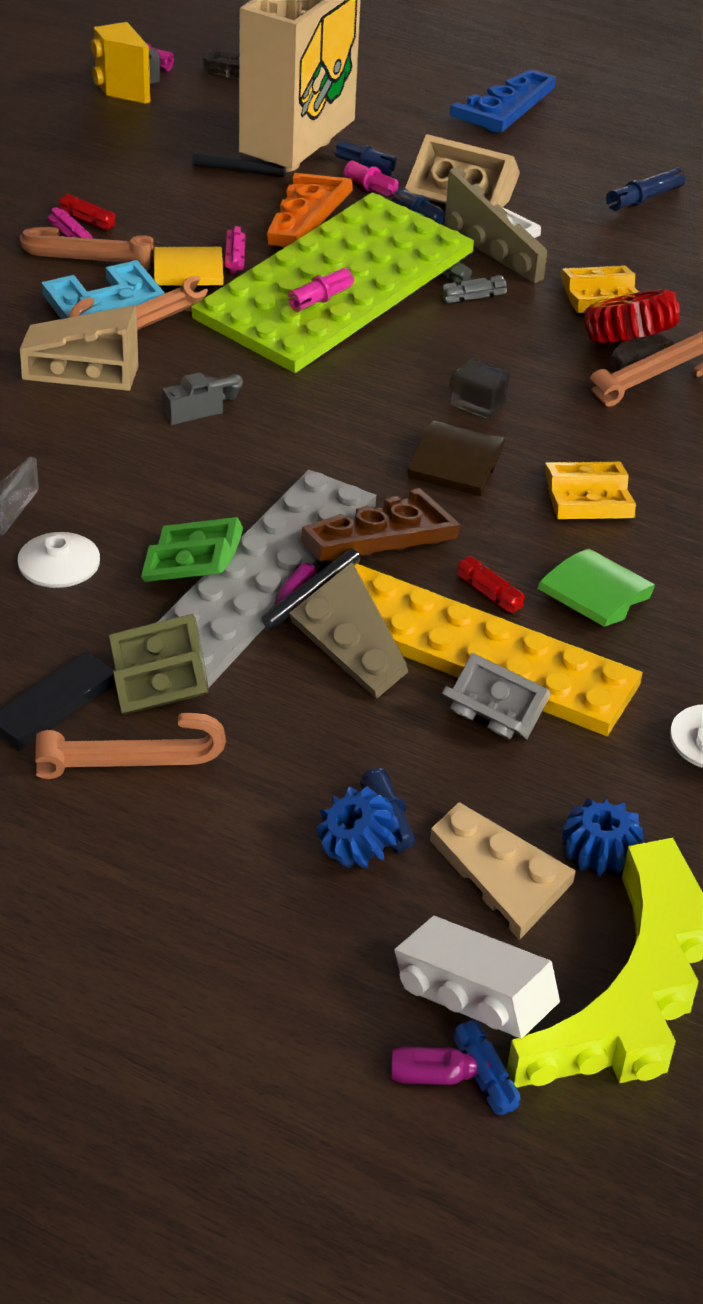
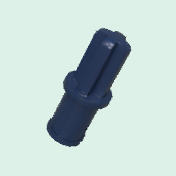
M339 141L336 145L335 156L346 161L354 160L369 168L377 167L381 173L391 176L392 171L395 169L396 157L373 150L372 146L366 145L361 147L346 141Z
M399 188L394 192L402 197V200L392 196V202L405 206L409 210L424 214V217L430 218L434 222L444 224V210L431 204L427 197L423 195L417 196L405 188Z
M374 768L365 772L361 777V787L364 789L367 786L374 790L377 795L386 797L393 806V814L398 819L400 828L392 833L395 836L397 845L388 847L396 853H403L407 848L413 847L415 843V837L404 814L406 804L402 798L396 795L388 772L385 769Z

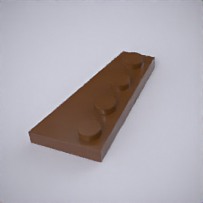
M417 488L410 491L409 498L402 500L398 496H393L384 500L383 507L373 509L366 505L357 508L356 514L353 517L349 518L339 514L303 526L300 541L319 561L330 562L337 559L349 548H354L361 556H368L373 554V552L391 549L404 550L409 546L435 545L441 541L458 539L461 524L422 489Z

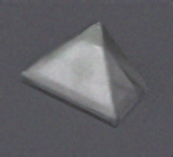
M28 457L0 482L1 535L6 533L39 490L36 458Z

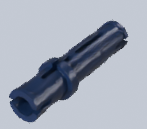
M674 167L669 171L641 181L632 180L625 187L608 192L606 197L607 204L618 202L609 207L613 211L620 210L629 205L638 206L645 202L647 198L683 186L686 180L685 174L674 176L683 171L679 167Z

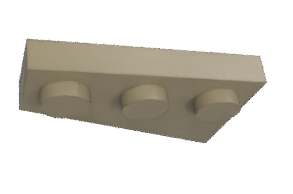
M352 562L289 613L291 622L375 699L408 673L406 661Z

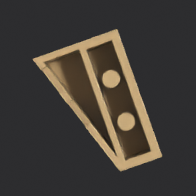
M136 305L30 325L20 347L22 380L130 391L138 369Z

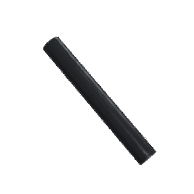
M194 153L192 159L193 166L285 177L286 174L285 166L272 162Z
M349 548L262 616L263 624L268 629L273 630L290 617L289 613L347 565L352 562L355 566L361 561L357 550Z

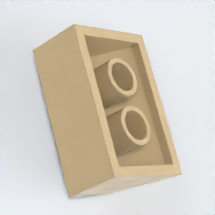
M426 134L405 189L417 196L423 195L431 201L446 204L449 170L459 166L466 173L465 179L471 185L477 183L485 191L484 197L493 206L499 204L501 207H504L511 198L520 172L514 156Z

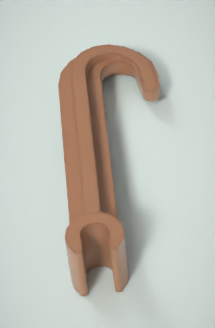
M33 227L25 229L19 239L20 246L27 253L35 256L125 263L138 260L145 270H151V263H154L153 237L146 235L135 236L130 241L60 236L59 228Z
M188 277L182 287L136 306L137 330L183 310L192 312L191 306L202 302L208 292L207 289L198 293L194 292L200 277ZM88 297L79 301L73 306L68 318L80 316L91 309L94 305V299Z
M703 331L612 374L606 369L597 370L589 378L596 385L591 388V391L605 406L611 407L616 405L623 398L626 389L703 354ZM703 362L694 367L692 371L697 377L703 376Z
M199 713L179 714L178 726L181 728L199 729L209 733L201 739L65 741L61 733L45 730L36 734V776L42 779H54L62 775L65 767L202 764L215 759L224 750L226 735L224 727L217 719Z

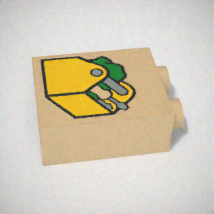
M251 0L240 7L239 152L263 159L265 162L285 166L286 172L294 171L304 159L318 148L329 144L332 137L355 120L360 0Z

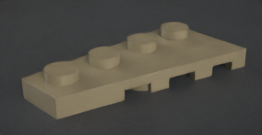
M459 166L449 170L444 226L473 239L475 248L529 281L537 283L543 280L547 249L520 224L514 226L509 221L506 215L507 212L499 204L493 206L484 197L485 191L477 183L471 185L465 179L466 173Z

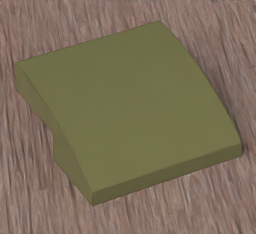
M193 613L109 635L116 671H113L123 715L209 694L203 650L196 617Z

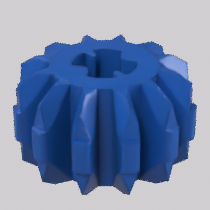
M349 786L345 797L342 799L331 795L333 806L331 809L319 810L321 819L324 822L316 827L318 837L322 840V849L330 858L337 860L341 866L348 869L355 863L359 867L367 869L370 859L374 856L384 860V852L382 850L386 846L397 845L395 836L392 833L400 828L398 819L393 814V806L387 798L377 795L374 790L367 786L360 792Z
M607 797L601 803H596L592 799L587 798L582 806H573L568 814L567 822L563 826L562 839L563 845L566 846L567 859L578 861L580 871L593 868L596 869L600 877L605 870H609L619 876L621 870L624 869L628 846L642 844L644 834H642L643 828L640 827L639 814L627 812L625 802L615 806L609 804Z

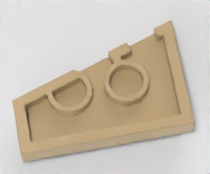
M460 802L431 828L430 841L463 878H470L483 892V901L492 911L498 909L510 922L509 930L518 940L529 931L573 884L574 869Z

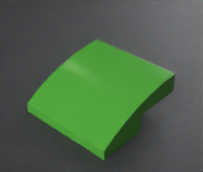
M238 517L163 526L159 544L149 545L141 575L143 581L149 582L221 574L233 559L241 538L243 527Z
M589 548L572 555L556 566L540 581L537 589L605 627L625 620L630 605L650 599L655 584Z

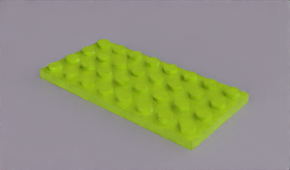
M372 192L210 294L202 302L191 306L192 318L285 369L296 373L472 253L474 240ZM342 268L350 270L351 275L354 277V283L350 288L332 295L328 302H317L300 312H295L290 306L288 299H292L295 296L287 297L288 291L306 285L317 275L324 277Z

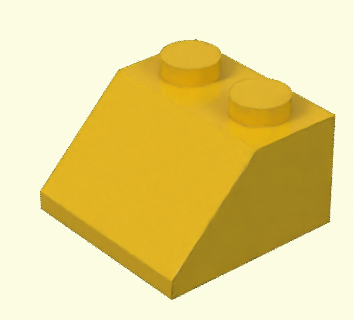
M128 22L94 27V39H91V50L95 57V67L92 68L95 85H98L107 96L140 103H150L149 46Z

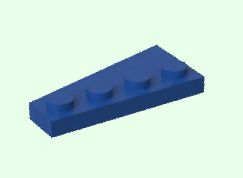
M530 69L506 80L505 86L494 85L487 88L486 95L480 97L474 94L467 97L466 104L462 105L456 102L450 105L449 116L486 127L491 132H503L555 88L556 77Z

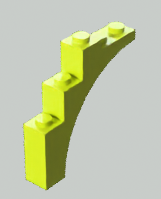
M673 838L628 846L622 880L633 907L636 932L635 946L628 963L611 986L582 1011L548 1029L511 1041L507 1072L516 1088L531 1084L542 1086L555 1079L580 1073L591 1075L607 1067H612L619 1083L637 1079L648 1081L657 1078L663 1073H668L676 1041L665 1020L677 1019L691 1012L699 981L689 963H695L703 959V892Z

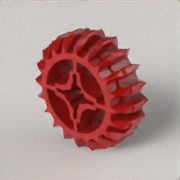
M667 289L639 291L637 293L604 299L590 305L584 311L586 319L584 320L585 329L588 331L589 339L597 343H614L661 333L662 331L670 330V328L675 327L679 323V301L676 300L675 293Z

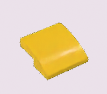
M222 247L154 248V280L158 285H183L185 280L191 276L200 277L198 285H223Z
M627 266L561 269L565 291L577 313H584L590 305L604 299L639 292L635 288V273Z
M546 462L547 485L557 519L635 518L636 503L627 490L629 475L621 462Z

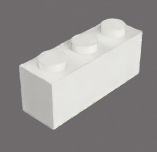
M432 916L394 949L400 970V980L405 990L520 1039L560 1002L551 960L437 916Z

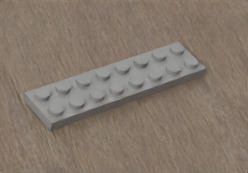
M308 469L240 538L235 555L228 567L221 574L203 575L158 621L161 622L194 614L203 650L208 688L264 629L265 625L262 622V616L275 607L276 594L296 567L303 563H309L317 571L324 564L325 561H319L300 541L302 527L339 514L349 518L353 517L356 514L357 508L366 505L374 509L376 507L375 494Z

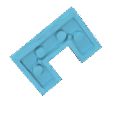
M138 260L106 267V279L111 286L88 292L74 275L41 282L42 295L61 319L68 318L73 306L88 297L94 299V305L81 315L133 305L138 306L165 294V292Z

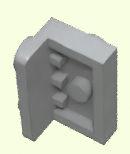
M472 653L454 688L445 686L441 694L452 702L449 708L451 711L471 721L478 715L490 721L487 726L488 729L511 740L514 733L528 739L551 692L533 681Z

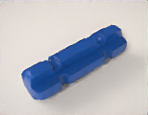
M476 1020L459 1024L455 1028L454 1041L463 1054H469L474 1057L478 1073L474 1077L482 1092L489 1094L486 1099L493 1112L502 1116L508 1112L515 1111L519 1107L520 1093L513 1081L506 1080L509 1074L491 1042L484 1041L487 1035L481 1024ZM486 1061L490 1063L491 1068L488 1067Z

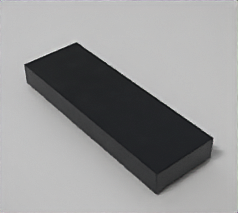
M84 652L0 709V738L20 751L36 740L37 733L52 729L115 685L113 673L115 670L88 652Z

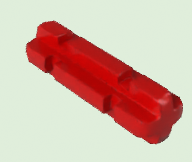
M66 194L59 199V209H64L69 215L94 226L96 224V227L106 231L116 224L114 221L115 214L109 210L102 209L71 194Z
M467 556L464 560L459 561L457 575L467 583H471L475 589L494 603L500 601L498 605L506 612L514 614L523 607L525 598L523 592L514 586H510L509 582L487 566H483L476 558Z

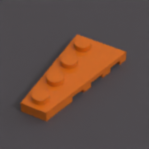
M295 173L293 185H289L287 189V198L281 201L280 213L275 214L267 231L268 244L285 248L320 226L353 191L352 178Z

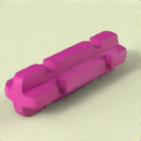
M58 207L51 209L48 221L53 227L59 228V232L64 237L93 239L92 235L75 219L69 216L64 209L60 210Z
M234 226V230H227L224 267L229 268V273L236 274L237 270L242 271L244 269L245 233L241 232V228L238 226Z

